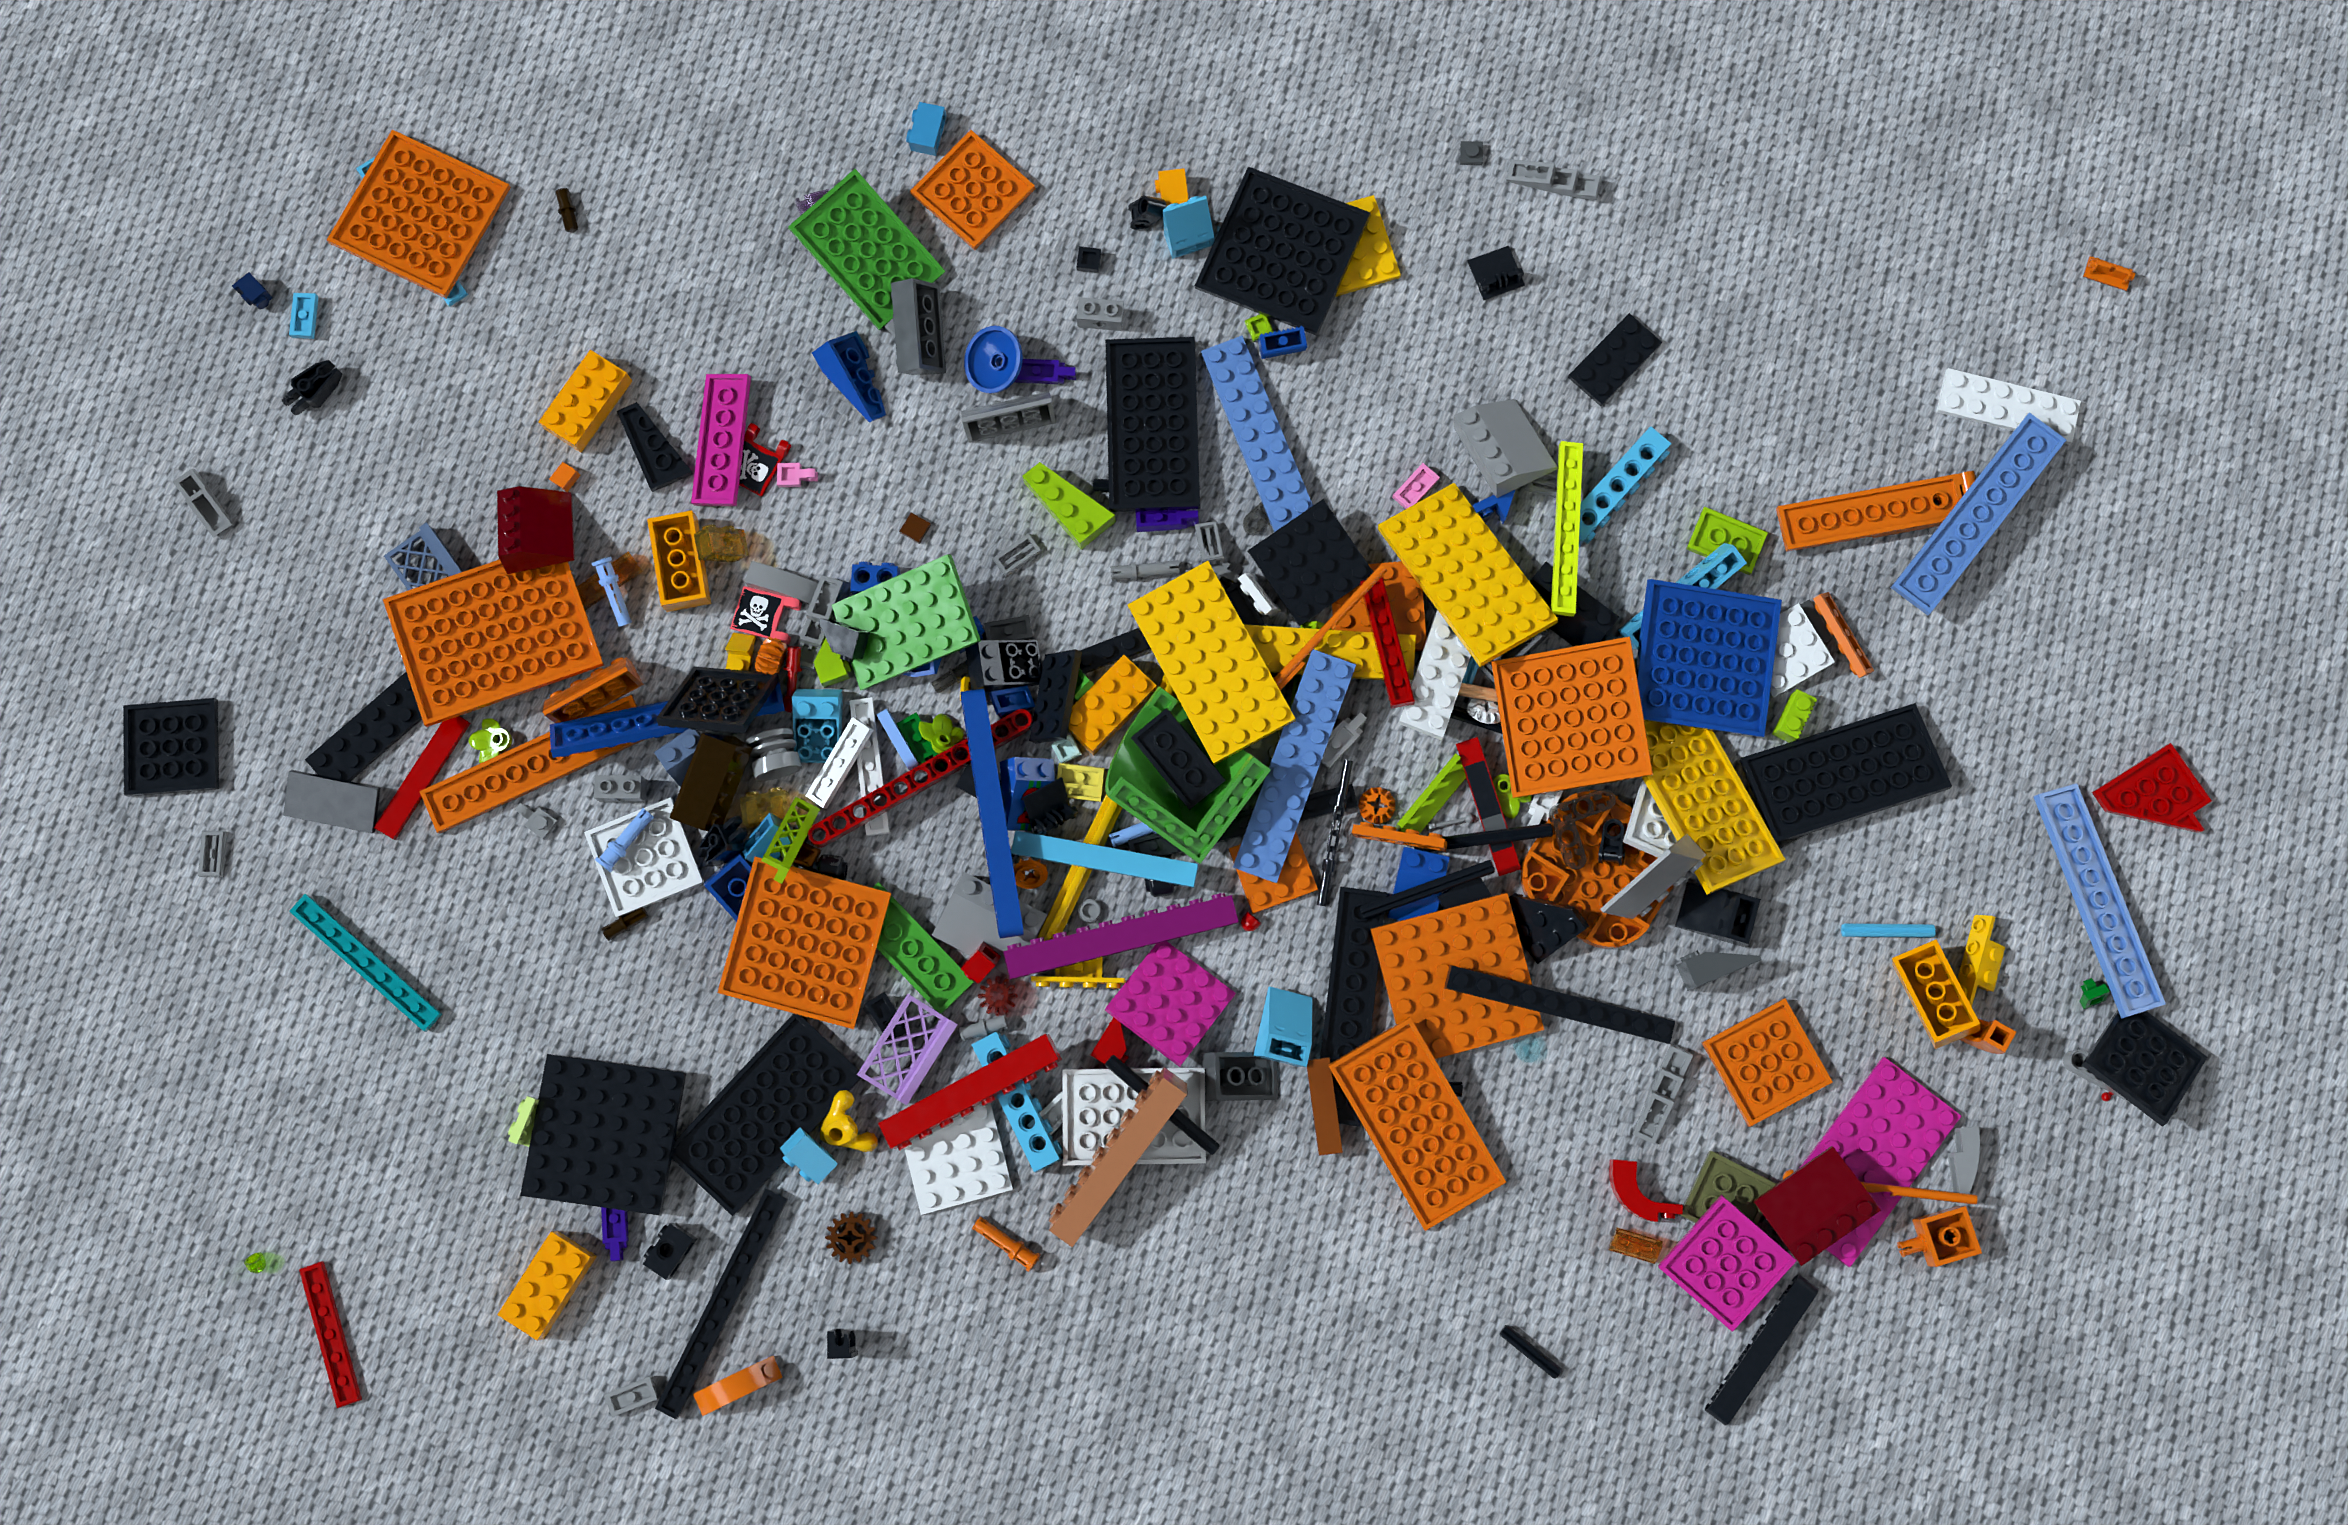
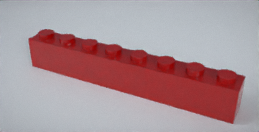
M1044 1034L879 1122V1127L890 1149L898 1148L901 1151L911 1146L913 1139L919 1137L922 1140L932 1135V1129L938 1126L942 1129L954 1123L953 1118L958 1115L965 1117L975 1111L973 1107L979 1104L986 1106L996 1100L994 1096L1003 1092V1095H1006L1016 1090V1084L1022 1081L1027 1084L1038 1078L1037 1073L1043 1070L1046 1073L1058 1067L1057 1063L1062 1058L1051 1036Z

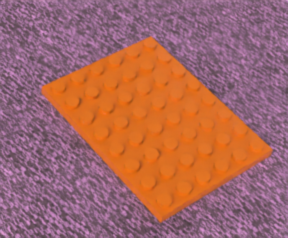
M499 559L383 599L423 723L426 727L604 666L569 562L507 574Z

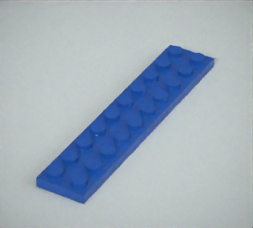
M780 682L756 716L785 711ZM663 701L550 724L551 753L553 758L566 757L575 753L591 752L599 748L615 747L619 744L635 743L653 737L660 738L668 734L683 733L689 728L658 726L656 718L668 702Z

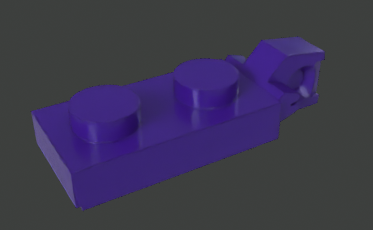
M1023 359L1020 373L1014 383L1064 384V380H1076L1077 371L1076 367H1065V363L1059 360Z
M1198 510L1136 511L1137 532L1180 530L1199 524Z
M601 1207L602 1242L605 1244V1250L610 1249V1261H623V1248H628L629 1242L628 1213L624 1210Z

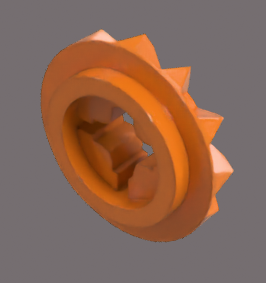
M1371 787L1359 799V812L1370 823H1384L1395 812V799L1390 791L1382 787ZM1378 796H1380V804L1386 807L1379 808L1375 815L1374 806L1367 803L1375 802Z
M1030 857L1028 860L1020 859L1019 863H1013L1017 886L1024 889H1034L1043 885L1047 880L1048 871L1046 864H1042L1040 859L1034 861ZM1033 869V873L1026 874L1025 876V871L1029 872Z

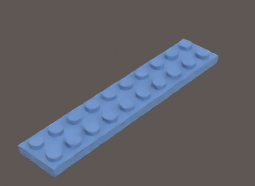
M1239 336L1202 350L1201 356L1272 529L1275 532L1312 507L1313 504L1244 338Z
M2029 412L1890 588L1928 616L2066 442V439Z
M1314 649L1311 651L1291 706V711L1296 721L1283 728L1269 766L1271 771L1265 777L1233 868L1277 884L1356 664Z
M2072 784L2034 796L2121 1019L2165 1005L2166 1003L2078 784Z

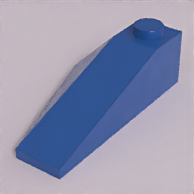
M857 331L829 340L812 352L825 376L869 423L886 416L880 391L873 387L871 381L875 377L874 371L872 369L868 370L865 360L870 358L868 350Z

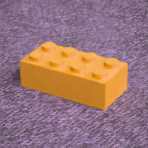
M589 350L538 422L546 431L582 453L632 383V379L627 372L594 351Z
M691 510L648 518L647 522L662 608L666 612L712 604L697 516Z
M1123 655L1072 706L1068 732L1094 756L1149 700L1157 689V685Z
M1937 939L1892 958V965L1935 1049L1980 1031V1022Z
M551 1231L497 1315L535 1340L545 1339L597 1256L561 1232Z

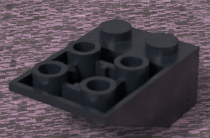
M981 640V642L965 648L971 690L984 688L985 692H992L1022 686L1039 685L1042 664L1038 640Z
M1687 882L1675 927L1744 947L1750 942L1761 899L1724 889L1707 895L1702 885Z

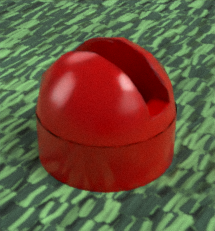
M1248 911L1242 917L1241 926L1246 931H1254L1261 925V922Z

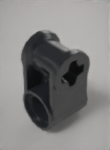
M1143 195L1135 202L1128 205V210L1131 211L1132 217L1130 228L1134 230L1146 229L1157 220L1163 218V209L1166 208L1165 200Z
M1610 819L1603 826L1598 854L1599 863L1607 861L1616 862L1621 866L1624 864L1626 843L1623 842L1627 829L1618 819ZM1618 825L1621 827V831L1617 836H1610L1609 831L1613 826Z

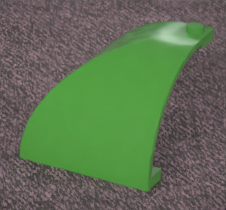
M1158 686L1138 713L1119 744L1108 770L1105 790L1111 800L1201 864L1271 769L1243 749L1214 765L1226 781L1189 810L1131 739L1135 733L1168 708L1212 762L1180 701Z

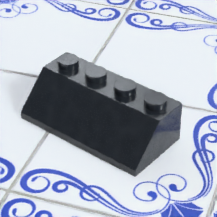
M1545 562L1531 579L1530 583L1551 609L1553 566ZM1577 585L1576 614L1574 617L1556 615L1558 622L1549 629L1573 647L1600 642L1618 620L1619 616Z

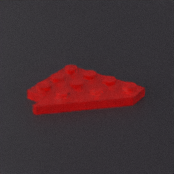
M2171 743L2091 792L2105 812L2200 833L2205 829L2193 813L2212 801Z

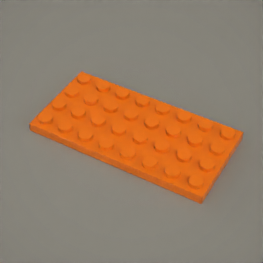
M1411 1017L1399 1022L1328 1065L1424 1231L1506 1183L1505 1178Z

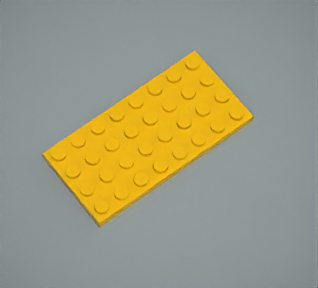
M1455 483L1378 524L1379 532L1479 667L1557 624L1558 618L1479 514L1475 512L1472 505Z
M1209 561L1200 564L1127 604L1214 765L1296 721L1295 716Z
M1644 720L1653 775L1642 778L1676 840L1678 841L1688 834L1706 854L1701 859L1703 865L1694 872L1706 894L1713 893L1785 861L1783 854L1713 730Z

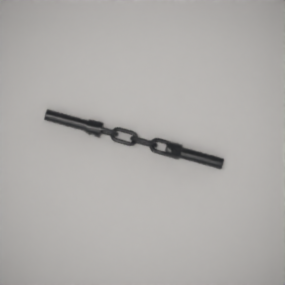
M1344 760L1338 794H1336L1334 801L1333 821L1328 837L1326 858L1323 859L1321 869L1323 873L1317 905L1325 907L1332 872L1334 873L1336 864L1334 859L1340 838L1339 832L1348 801L1347 791L1353 761ZM1338 807L1342 808L1341 814H1337ZM1336 820H1338L1337 830H1334ZM1332 836H1336L1334 846H1330Z

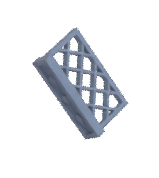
M427 522L419 527V532L384 555L407 590L413 589L412 586L417 588L426 585L422 584L424 572L434 573V581L439 580L440 574L452 576L464 572ZM422 538L425 542L424 552L413 551L414 543ZM399 553L407 554L405 566L395 564L392 558ZM412 555L423 556L420 568L409 566ZM427 557L438 560L436 570L425 568ZM408 570L419 571L417 583L408 582Z

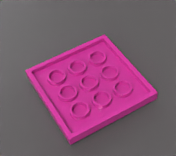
M1165 941L1155 944L1107 1005L1105 1011L1181 1067L1236 993Z
M1721 1194L1659 1263L1658 1268L1733 1332L1797 1260Z

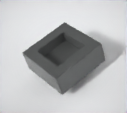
M1461 141L1460 165H1482L1483 142Z

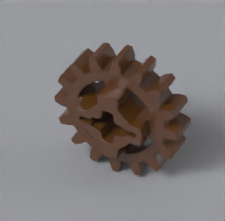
M852 1211L848 1218L845 1213H842L840 1221L836 1218L832 1220L835 1224L834 1227H827L831 1235L825 1236V1239L830 1240L831 1243L826 1248L834 1249L831 1254L832 1257L840 1255L839 1262H843L848 1258V1264H853L854 1258H856L858 1263L862 1262V1255L868 1258L871 1256L868 1250L876 1248L872 1244V1240H877L878 1237L873 1236L872 1232L877 1228L869 1226L872 1221L871 1219L863 1220V1213L855 1217V1212ZM847 1222L846 1229L842 1233H837L838 1229ZM857 1223L864 1227L866 1233H861L857 1228ZM851 1231L854 1236L862 1237V1239L852 1241V1245L850 1240L841 1238L850 1235ZM837 1242H841L843 1244V1246L845 1247V1252H843L839 1248ZM861 1242H866L864 1248L856 1253L857 1246Z

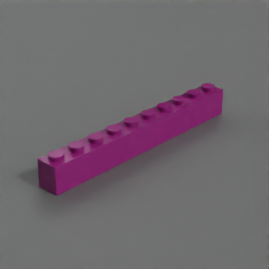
M1224 892L1212 895V900L1203 902L1202 898L1189 901L1190 905L1181 907L1180 903L1167 906V911L1158 913V910L1154 909L1144 912V917L1135 918V915L1122 917V922L1113 924L1112 920L1098 923L1099 928L1090 930L1089 926L1077 928L1076 933L1067 935L1066 931L1053 934L1054 939L1044 941V937L1030 940L1031 944L1021 946V943L1008 945V950L1004 951L1003 954L1009 979L1012 980L1237 924L1239 921L1232 895L1226 896Z

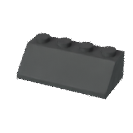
M914 278L891 283L895 329L894 341L896 344L898 373L909 375L946 373L939 284Z

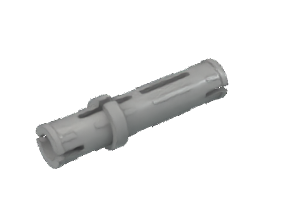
M1179 561L1144 564L1132 562L1131 565L1110 566L1111 573L1120 572L1118 574H1111L1112 581L1128 578L1137 580L1139 577L1180 575L1179 568L1170 569V567H1178Z

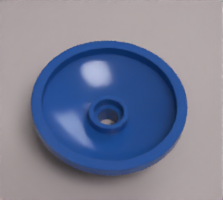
M989 326L977 332L970 340L964 357L965 373L972 386L981 392L989 394L999 393L1009 388L1017 379L1022 367L1023 353L1021 344L1012 331L1001 326Z

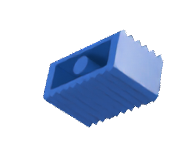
M1300 326V328L1296 327L1295 329L1292 327L1291 330L1283 329L1282 331L1278 330V332H1269V334L1265 333L1264 335L1261 333L1258 338L1261 359L1302 352L1307 349L1303 326Z

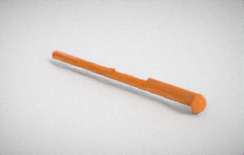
M1380 565L1276 675L1274 680L1280 691L1306 664L1303 660L1321 642L1326 632L1330 628L1334 630L1345 615L1388 571L1383 565Z
M1793 1169L1787 1170L1783 1174V1180L1794 1173ZM1861 1182L1868 1192H1891V1197L1905 1196L1977 1204V1195Z

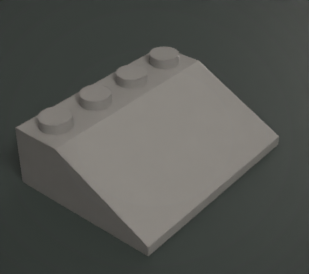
M1036 391L1026 397L1020 395L1013 396L1008 401L1003 402L995 400L989 402L986 406L979 407L973 405L961 411V419L969 443L1056 423L1049 391Z
M1515 399L1476 405L1454 415V429L1496 498L1558 469Z
M1686 834L1600 910L1603 913L1634 919L1638 914L1643 917L1652 909L1650 904L1655 899L1660 902L1670 894L1667 889L1671 885L1676 888L1686 880L1684 874L1690 870L1694 873L1703 865L1701 859L1706 854Z
M963 872L932 936L968 955H971L984 941L1001 956L994 968L1008 975L1003 952L1008 950V945L1021 943V946L1030 945V940L1036 938L1047 914L1019 900L1024 934L1000 939L991 885Z

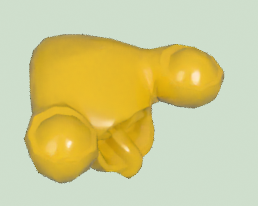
M847 1090L838 1091L834 1096L830 1111L821 1126L820 1139L824 1143L834 1146L852 1148L862 1152L873 1151L878 1145V1139L875 1134L865 1132L857 1135L858 1128L851 1116L845 1114L846 1110L851 1108L855 1101L852 1093Z

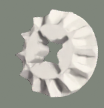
M1471 699L1467 706V711L1474 719L1485 724L1500 722L1499 708L1496 702Z

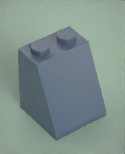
M687 729L654 752L665 770L680 787L702 734L697 729Z

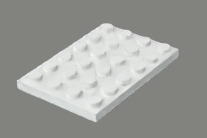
M1163 1068L1130 1069L1150 1085L1149 1080L1157 1070L1161 1072ZM1167 1068L1187 1083V1096L1177 1109L1205 1132V1068ZM1062 1069L1063 1165H1091L1093 1161L1092 1156L1099 1146L1104 1148L1108 1141L1106 1139L1108 1134L1114 1127L1119 1128L1122 1122L1120 1119L1128 1108L1131 1110L1134 1108L1138 1093L1109 1069ZM1168 1120L1135 1164L1206 1163V1151Z

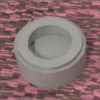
M1086 899L1080 903L1078 914L1084 922L1093 923L1101 916V906L1097 901Z

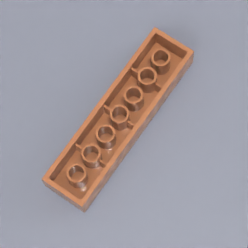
M1164 1067L1161 1072L1157 1070L1149 1080L1150 1085L1146 1091L1142 1089L1137 1095L1134 1108L1132 1110L1128 1108L1120 1119L1122 1122L1119 1128L1114 1127L1110 1131L1104 1148L1099 1146L1092 1156L1093 1161L1091 1165H1085L1079 1173L1077 1184H1071L1068 1187L1062 1204L1058 1202L1050 1212L1051 1217L1048 1220L1050 1222L1049 1231L1069 1246L1073 1247L1187 1096V1083Z

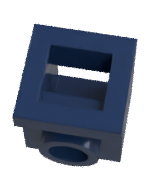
M250 272L232 285L250 306L254 304L260 310L266 308L269 305V301L273 298Z

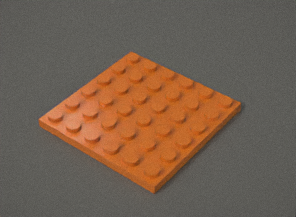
M392 130L328 236L327 241L335 247L447 299L511 187L504 181Z
M1630 636L1491 661L1513 798L1653 775Z
M755 856L717 993L855 1029L892 893L794 866L790 867L781 884L773 880L778 869L762 862V858Z
M1508 893L1370 929L1395 1024L1411 1017L1435 1059L1544 1030L1540 1012L1444 989L1449 965L1532 985Z

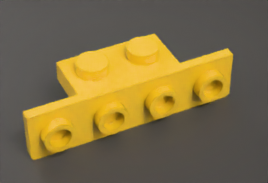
M1974 916L1957 980L1971 1007L1977 987L1994 992L2005 947L1990 940L1996 918L1994 916Z
M1103 957L1056 968L1055 977L1031 976V982L1036 983V987H1050V983H1060L1059 987L1073 988L1074 984H1083V988H1097V984H1106V988L1120 989V985H1124L1126 980L1125 978H1102Z

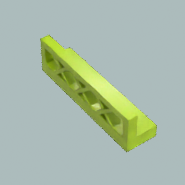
M1454 754L1395 826L1397 830L1405 832L1406 829H1411L1421 833L1467 778L1463 765L1459 761L1461 758L1459 755Z
M796 796L761 860L778 869L773 880L781 884L820 811V808ZM797 806L807 811L808 814L798 815L795 807ZM796 822L799 829L791 830L787 823ZM788 837L791 844L782 845L779 838ZM780 852L783 861L781 862L771 857L770 854Z

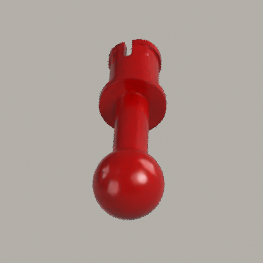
M788 646L787 661L784 670L788 671L787 694L783 698L784 709L788 713H793L792 696L796 691L797 672L802 671L800 667L801 647Z

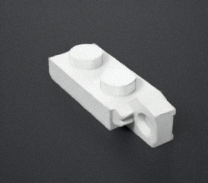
M1361 712L1353 720L1349 717L1343 720L1332 731L1321 763L1328 770L1363 733L1360 727L1367 721V718Z
M1563 790L1534 796L1529 806L1528 813L1533 816L1528 826L1539 825L1541 820L1547 822Z

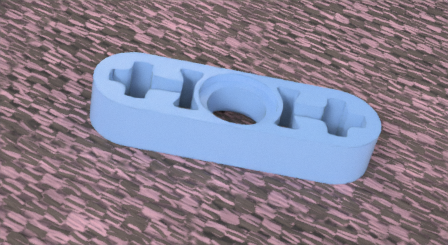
M886 708L878 713V719L906 767L912 770L919 766L920 763H918L889 710Z

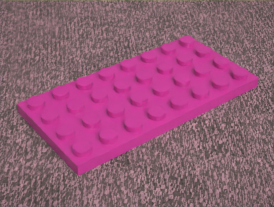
M1882 1057L1800 1168L1833 1146L1860 1182L1910 1187L1959 1121L1961 1115L1886 1057ZM1868 1192L1881 1211L1825 1250L1847 1267H1851L1902 1196L1891 1197V1192Z

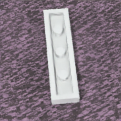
M852 717L807 792L806 797L822 808H828L872 734L873 729L857 718Z

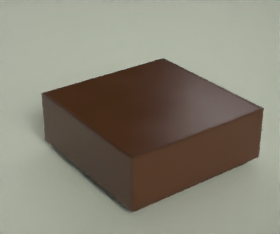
M910 513L899 532L920 544L931 524Z
M803 842L793 863L812 871L814 861L818 860L822 850Z

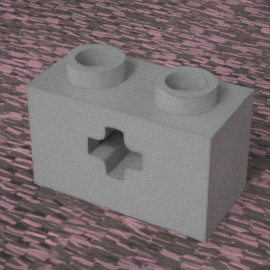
M1079 297L1077 310L1078 327L1122 331L1124 301Z
M595 775L594 799L597 801L646 802L647 779L643 776Z

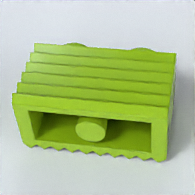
M1796 689L1790 695L1772 735L1788 743L1799 739V735L1802 734L1801 731L1804 730L1803 727L1806 726L1805 723L1817 699Z

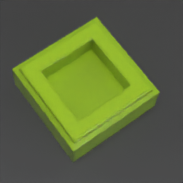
M1260 314L1245 320V325L1253 342L1258 340L1261 333L1264 335L1265 333L1274 332L1267 316Z

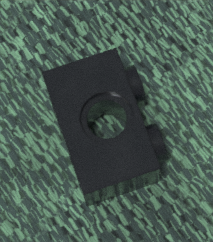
M670 1223L668 1226L664 1225L658 1233L657 1237L660 1239L656 1245H651L644 1254L646 1260L643 1262V1265L665 1280H670L698 1239L675 1223ZM667 1243L671 1244L674 1249L670 1257L664 1254V1246Z

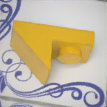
M732 634L725 648L728 653L726 669L750 671L756 639L755 635Z

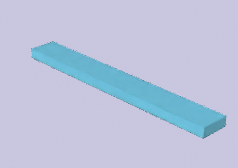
M1015 830L1011 854L1192 888L1195 886L1198 864L1017 830Z

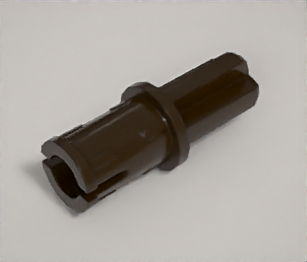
M560 188L555 191L559 204L558 213L562 216L565 231L573 233L578 230L574 213L576 208L572 205L569 189Z
M642 907L624 917L619 916V919L602 927L601 930L604 931L605 938L610 941L625 931H631L630 928L646 920L648 914Z

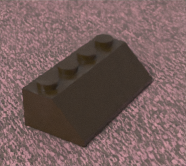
M702 733L669 818L703 831H709L713 824H724L753 748L735 736Z

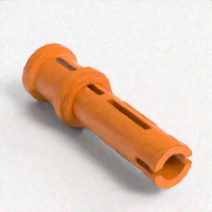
M982 1216L979 1217L972 1227L973 1230L1004 1250L1010 1260H1016L1026 1267L1027 1272L1031 1271L1041 1256L1040 1253L1035 1254L1025 1247L1023 1241H1015Z

